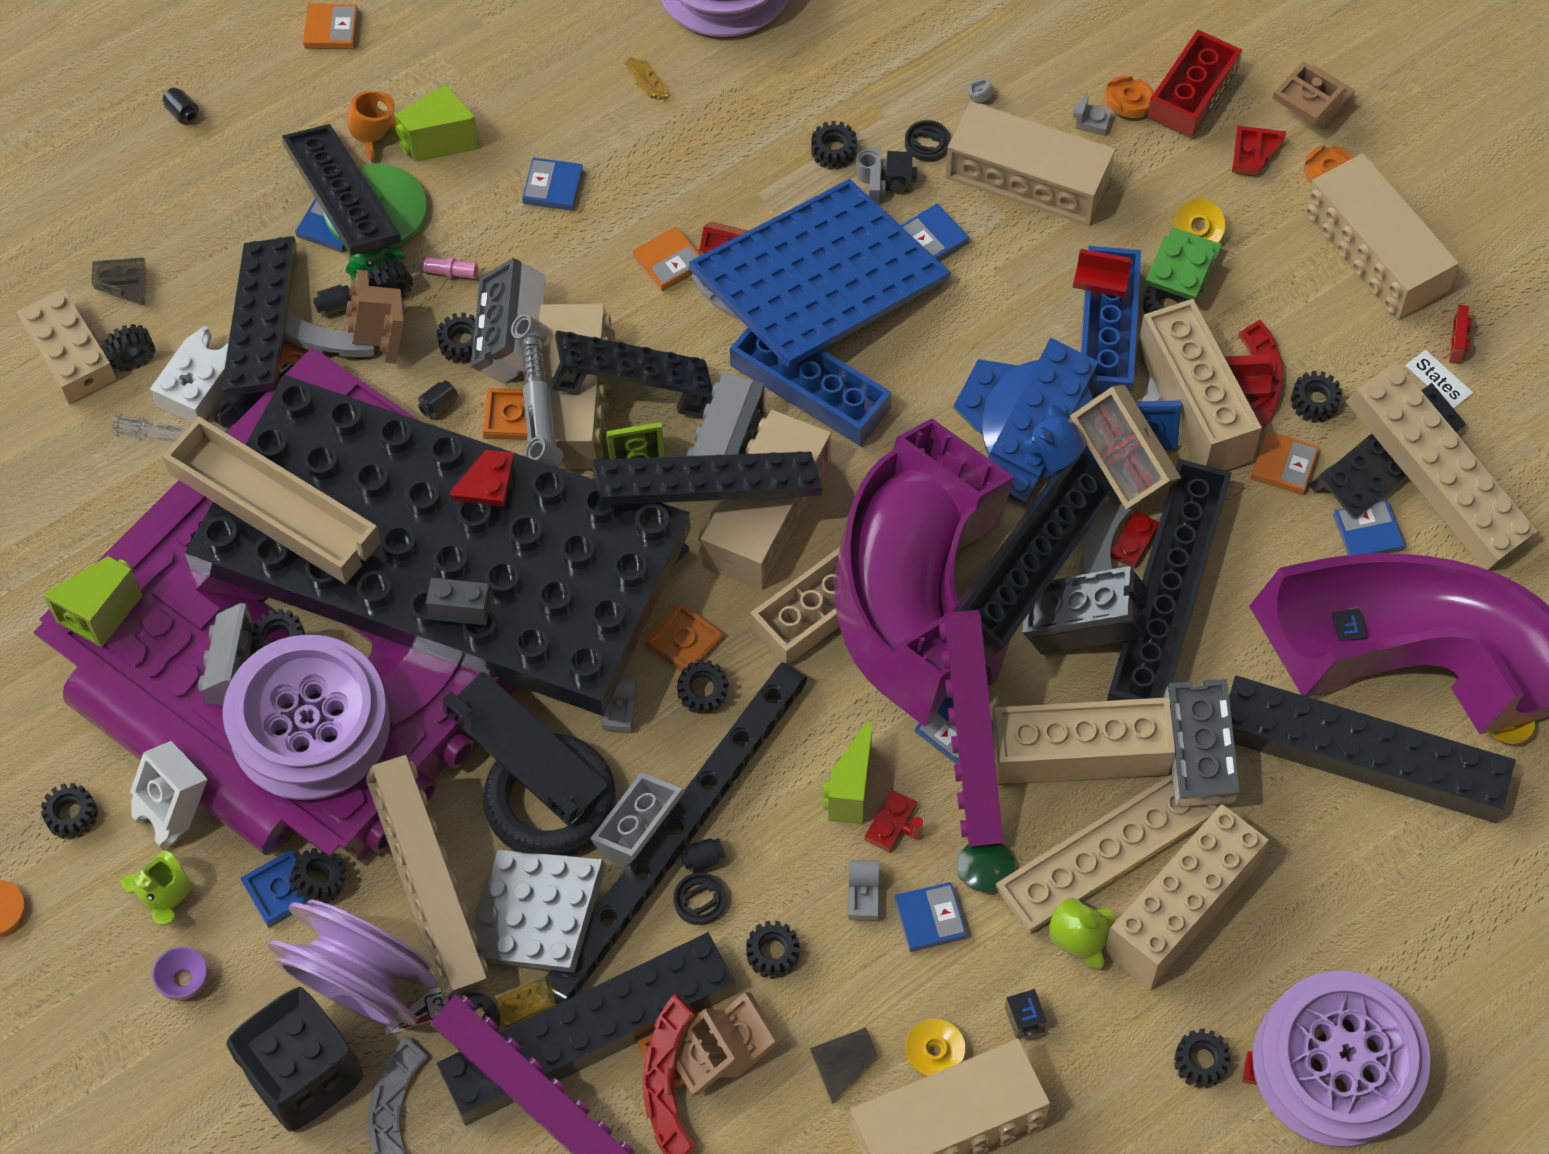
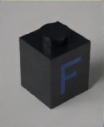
M1359 608L1332 612L1333 623L1339 641L1367 639Z
M1032 989L1006 997L1005 1010L1015 1038L1032 1040L1041 1036L1042 1032H1045L1047 1021L1036 990Z

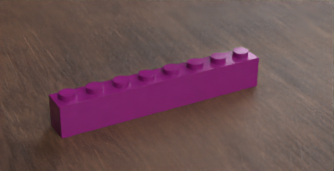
M979 610L944 613L945 622L939 623L941 640H947L948 651H942L944 669L950 668L951 679L945 680L947 697H953L954 708H948L950 726H956V736H951L953 754L958 753L959 764H954L956 782L961 781L962 792H957L959 810L964 809L965 820H960L961 837H967L969 846L1004 843Z
M454 995L430 1021L429 1024L571 1154L636 1153L625 1141L622 1140L618 1144L610 1136L613 1132L612 1129L599 1119L595 1123L587 1115L590 1112L589 1108L579 1099L572 1102L565 1095L567 1088L557 1079L553 1078L549 1081L542 1074L545 1070L544 1067L531 1057L529 1060H526L519 1053L522 1048L509 1036L506 1040L503 1039L496 1032L499 1026L488 1016H485L483 1019L474 1012L477 1008L476 1005L463 995L459 998Z

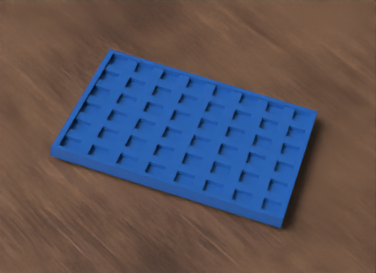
M851 179L689 261V270L788 367L795 365L949 280L951 273Z

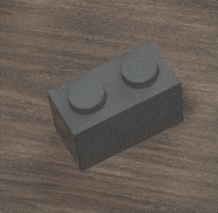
M431 578L426 600L430 620L487 625L492 601L489 584Z

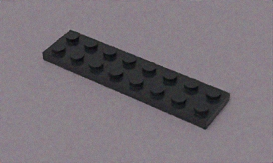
M331 124L282 135L285 149L351 256L401 243L399 231Z
M294 236L244 243L221 388L224 397L277 389L297 246Z
M811 451L593 460L592 467L601 505L821 496L823 489Z

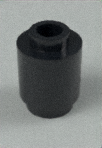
M173 87L164 93L162 97L164 107L179 123L186 124L196 119L199 107L183 90Z
M339 284L317 291V297L313 298L317 312H322L326 317L346 310L347 301H351L352 296L350 295L348 285L341 286Z
M444 380L442 383L437 382L418 397V408L424 416L436 418L455 403L458 393L447 380Z
M708 838L684 846L685 852L681 853L685 869H691L693 874L719 866L720 862L726 860L719 838L714 840Z

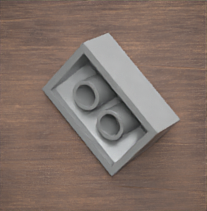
M239 603L217 614L215 625L210 626L209 641L211 645L210 649L206 650L204 654L205 674L200 676L198 691L202 693L206 704H224L225 694L233 676L251 655L253 645L251 631L254 625L247 605L244 603Z
M641 772L591 837L592 842L605 859L626 867L636 858L685 791L681 787Z

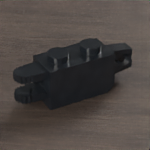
M285 361L280 365L278 381L294 366L289 361ZM268 391L229 397L223 396L226 402L213 411V421L225 428L232 427V424H236Z

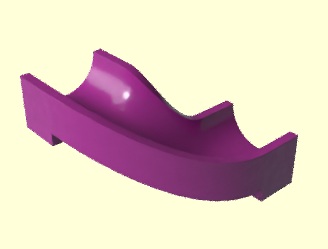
M932 418L898 436L893 450L879 459L863 479L851 505L838 553L834 581L838 623L845 645L854 663L875 688L924 727L933 722L938 708L947 696L945 680L951 679L950 668L944 669L942 651H948L947 640H941L939 623L945 622L944 613H951L959 603L954 584L955 557L964 547L998 528L1014 480V476ZM1009 642L1004 649L985 663L988 685L997 681Z
M1394 553L1343 555L1280 567L1249 605L1300 694L1310 697L1344 689L1355 678L1409 666L1434 665L1448 668L1459 677L1450 688L1479 734L1549 717V606L1540 597L1522 585L1498 573L1475 565L1432 556ZM1359 608L1367 639L1339 641L1332 612Z

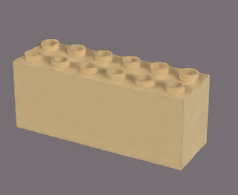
M970 101L947 147L945 178L1090 226L1111 179L1115 149L1105 144L1084 139L1081 136L1062 132L1057 128H1050L1032 120H1026L1008 112H1002L987 107L984 104Z
M1363 153L1312 180L1305 207L1307 217L1317 224L1323 236L1334 244L1339 255L1346 258L1351 264L1353 271L1363 278L1368 284L1370 291L1380 298L1386 310L1392 313L1397 320L1449 293L1459 262Z
M1194 299L1144 314L1137 350L1163 401L1180 400L1179 432L1195 463L1226 471L1253 462L1262 427Z
M604 303L540 305L539 322L546 325L549 330L547 341L542 346V359L544 360L543 366L545 367L544 372L546 374L544 378H546V383L550 387L556 446L563 452V459L558 468L592 469L593 460L605 458L606 455L605 442H602L603 435H606L608 431L607 419H604L605 412H609L610 404L606 391L611 389V379L587 374L578 394L552 390L551 381L560 363L555 333L556 331L573 332L578 335L598 337L615 342V330L611 329V315L606 314Z
M771 409L767 418L763 417L757 429L758 434L755 439L749 441L746 453L811 451L821 479L831 459V432ZM811 496L721 500L720 504L716 503L711 511V521L708 526L704 525L698 537V540L701 541L699 554L702 555V566L762 590Z
M1169 698L995 707L992 732L998 785L1169 775L1175 755Z
M1221 804L1110 927L1104 954L1147 989L1151 990L1259 868L1269 839Z
M1015 1039L851 1108L849 1128L861 1154H984L988 1151L989 1146L996 1143L1005 1145L1015 1140V1135L1025 1131L1030 1134L1040 1130L1044 1126L1043 1123H1046L1050 1102L1019 1039Z

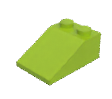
M661 422L606 432L609 459L665 456Z
M867 721L832 769L831 780H825L823 810H828V821L863 824L873 722Z

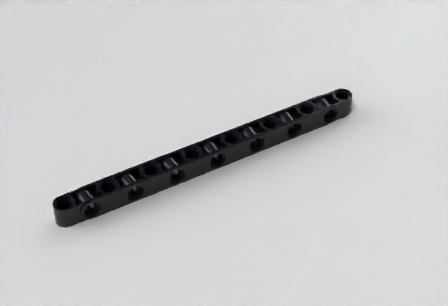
M785 662L778 665L686 787L681 798L636 858L627 866L591 914L577 964L582 966L581 969L576 972L550 970L541 982L537 995L555 1006L578 994L680 857L681 853H683L685 850L684 846L689 845L801 693L807 682V675ZM775 698L778 699L779 702L769 703L767 702V700ZM738 741H745L748 743L745 746L735 745V743ZM707 784L715 786L712 790H705L702 787ZM674 828H680L683 830L680 834L677 835L671 834L669 832ZM640 873H647L650 875L647 879L644 880L636 878V876ZM607 918L616 920L612 925L602 924V921Z

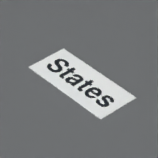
M1424 350L1405 365L1426 385L1433 383L1453 408L1473 394L1465 384L1427 350Z

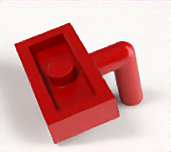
M891 789L868 829L865 841L891 853L901 833L914 839L921 838L923 819L921 817H914L911 824L907 823L917 806V801Z

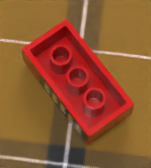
M1197 29L1151 96L1147 117L1192 138L1239 69L1242 49Z

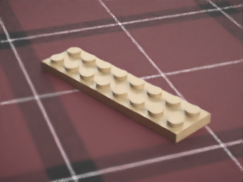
M1171 774L997 882L996 887L1002 898L1030 934L1049 922L1055 909L1063 901L1072 897L1079 901L1084 900L1204 824L1217 807L1215 804L1176 807L1173 775Z

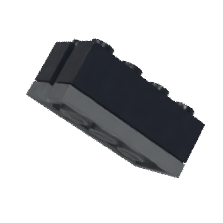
M1131 566L1052 580L1024 619L1023 634L1041 655L1144 638L1146 634V617L1142 613V609L1147 608L1148 588Z

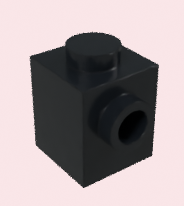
M887 151L885 191L896 193L911 192V182L917 181V167H912L913 152Z

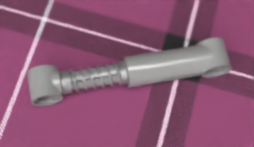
M521 314L514 320L511 326V334L519 340V345L521 346L524 380L526 382L523 387L528 443L524 450V456L559 467L563 459V452L556 446L550 387L546 383V378H544L546 374L544 372L545 367L543 366L544 360L542 359V346L547 341L549 330L546 325L530 315Z

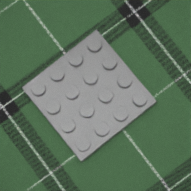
M498 850L473 928L478 940V945L475 946L478 956H483L486 963L575 972L606 867L602 859Z

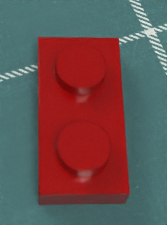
M1458 305L1454 316L1449 363L1460 364L1463 354L1468 355L1470 339H1466V334L1471 331L1473 317H1468L1469 306Z
M1135 511L1113 547L1110 558L1135 569L1155 536L1159 521Z

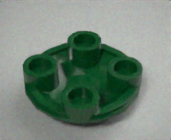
M1002 843L969 846L967 844L960 852L957 861L959 879L971 889L989 895L997 894L996 883L1015 871L1014 857L1010 850Z

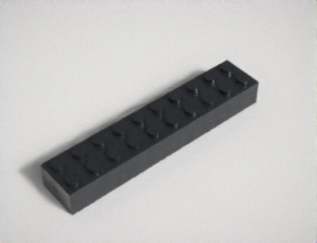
M1083 452L1071 464L1054 473L951 612L979 610L985 663L1005 648L1115 493L1104 472Z
M1178 458L1176 470L1181 478L1170 485L1142 582L1148 588L1147 608L1142 609V613L1146 617V634L1144 638L1123 642L1107 701L1164 698L1169 683H1172L1228 490L1231 472Z
M1235 675L1229 694L1234 744L1497 823L1504 809L1516 759Z
M709 932L498 1034L505 1040L509 1036L522 1048L519 1053L526 1060L532 1057L545 1069L542 1074L549 1081L553 1078L559 1081L652 1035L656 1029L654 1026L659 1015L673 994H679L697 1014L736 995L735 981ZM457 1052L437 1062L440 1075L465 1126L514 1103L507 1094L461 1052Z

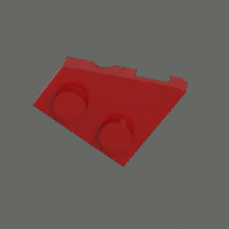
M1237 125L1232 172L1258 175L1285 141L1287 131Z

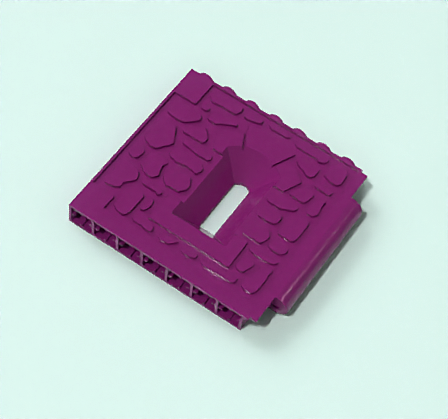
M313 347L285 374L417 419ZM275 390L268 391L226 433L241 443L246 444ZM178 480L97 561L99 562L109 556L116 561L121 559L127 562L133 568L132 572L135 579L139 582L138 586L142 593L141 599L101 648L56 623L50 609L39 619L42 624L33 632L34 635L77 666L64 685V703L140 761L145 751L172 741L207 778L198 805L264 855H271L278 851L295 832L329 857L340 846L343 849L351 846L354 856L359 860L364 858L371 849L376 853L384 851L389 844L366 782L367 775L354 786L336 795L314 800H296L280 797L262 789L248 778L237 763L224 728L223 705L206 704L202 693L198 691L199 678L204 676L206 669L204 667V654L206 650L210 649L211 645L209 629L211 625H215L217 614L239 603L247 605L253 625L256 620L261 622L260 615L263 613L266 617L270 616L268 611L271 609L261 603L267 596L190 569L184 553L213 501ZM346 625L372 644V650L367 659L378 672L389 708V737L377 764L406 755L408 762H413L416 767L418 778L415 781L419 790L423 789L427 802H429L437 787L434 779L447 765L453 769L461 766L469 757L474 747V741L442 711L443 698L450 691L457 696L480 672ZM285 629L276 630L269 635L268 641L273 643L287 638L290 633ZM254 643L252 645L251 655L257 652ZM490 676L509 695L518 688L517 685ZM313 694L309 699H317L321 694ZM335 710L330 715L338 716L343 711ZM280 729L275 733V735H283L287 732V730ZM330 736L324 741L330 743L336 740L337 737ZM301 746L296 751L304 752L309 747Z

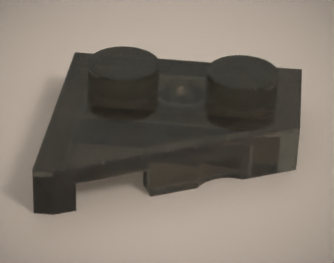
M145 258L92 261L93 288L140 305H146Z
M866 1027L810 1048V1053L831 1104L836 1103L847 1087L860 1077V1073L877 1059V1052Z

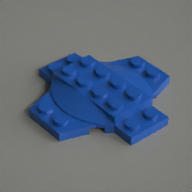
M1051 337L1039 360L1030 361L1022 365H1012L978 359L953 406V409L976 432L983 436L988 458L1014 476L1008 496L1023 504L1026 503L1037 481L1045 480L1055 473L1048 471L1046 462L1039 453L1026 452L1024 439L1031 436L1035 426L1047 418L1049 406L1055 405L1064 411L1066 417L1071 419L1070 415L1093 400L1087 383L1099 361ZM1086 444L1083 453L1101 469Z

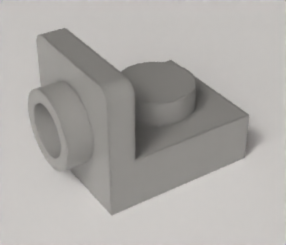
M1083 95L1081 103H1076L1073 118H1077L1076 129L1105 136L1112 110L1089 105V96Z

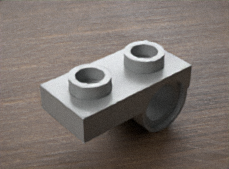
M871 148L863 150L857 155L856 175L861 182L870 183L869 197L879 205L880 195L885 196V180H880L881 175H886V159H881L882 149Z
M622 675L603 716V730L631 732L638 685L637 675Z
M879 860L849 861L848 920H878Z

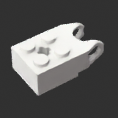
M207 326L201 327L197 332L185 339L150 388L156 407L192 423L198 416L206 420L223 396L221 388L228 343L218 350L209 349L212 334Z
M172 741L143 753L130 793L133 795L131 800V816L137 824L143 820H150L155 829V842L162 851L174 846L181 835L190 828L207 782V778L194 766Z

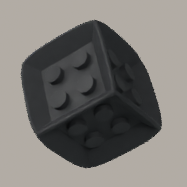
M303 987L294 988L270 1002L235 1029L226 1042L233 1059L243 1069L256 1093L276 1119L289 1132L302 1128L348 1095L363 1078V1071L356 1055L349 1049L342 1034L321 1006Z

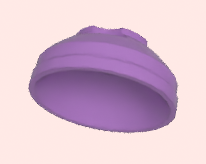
M175 947L164 952L157 959L153 967L152 977L157 990L163 996L172 1000H186L202 990L207 980L208 971L206 962L198 951L189 947ZM188 972L191 974L192 979L188 985L177 986L175 984V978L179 973Z

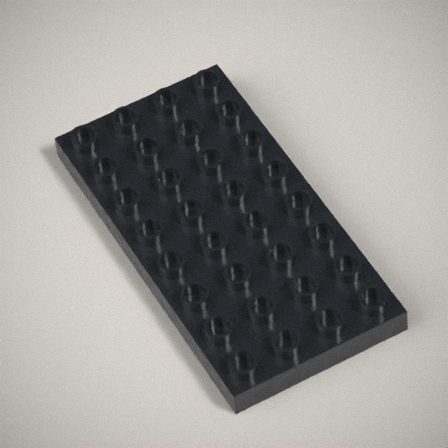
M284 375L245 445L375 524L381 540L380 545L366 561L360 559L362 566L344 584L213 502L184 554L190 569L480 673L485 672L494 678L604 716L691 530L690 512L664 503L601 505L595 480L514 453V463L505 507L451 501L450 491L485 450L511 451ZM431 578L489 584L492 601L487 625L430 620L426 600Z

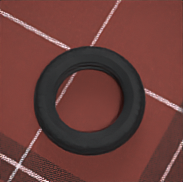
M552 733L607 783V788L584 810L581 816L569 826L556 830H538L525 825L514 815L509 805L510 793L517 779L497 761L491 767L485 781L483 805L491 829L513 851L528 854L572 856L593 844L591 837L615 807L616 788L608 764L593 747L575 737Z

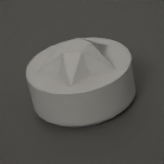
M981 78L973 81L969 85L967 92L973 102L980 103L988 100L993 95L994 88L990 80Z

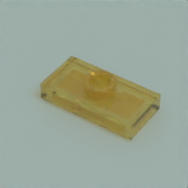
M629 57L625 65L636 79L637 86L649 98L666 102L670 97V93L647 61Z
M547 977L540 978L497 997L501 1024L505 1027H510L555 1006L551 979Z

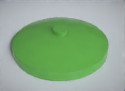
M386 164L358 166L400 233L401 243L391 245L390 247L397 249L404 246L417 236L426 221L427 203L422 186L411 174L395 166ZM324 213L325 222L329 230L338 238L337 232Z

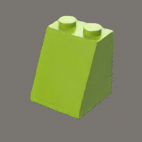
M446 85L441 86L395 114L397 124L395 130L400 139L398 142L399 148L404 155L409 154L415 162L480 148L475 116Z
M107 556L51 588L43 596L56 623L102 648L141 599L142 593L138 586L139 582L135 579L132 572L133 568L121 559L116 561Z

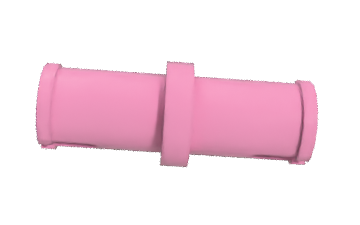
M426 257L424 260V273L446 275L447 278L451 279L454 276L476 279L478 275V263L456 261L455 258L451 257L447 260Z

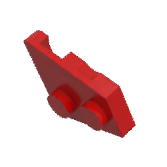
M485 450L450 491L451 501L505 507L514 463V453Z

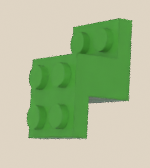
M1172 227L1169 236L1165 235L1146 279V285L1189 300L1194 299L1196 302L1199 292L1203 293L1222 244Z

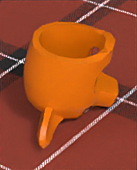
M373 90L357 93L351 100L347 114L349 131L355 139L365 143L366 155L371 163L375 160L373 153L374 144L382 140L388 130L395 129V126H397L393 113L395 108L394 99L387 93ZM378 102H383L387 106L388 111L378 108Z

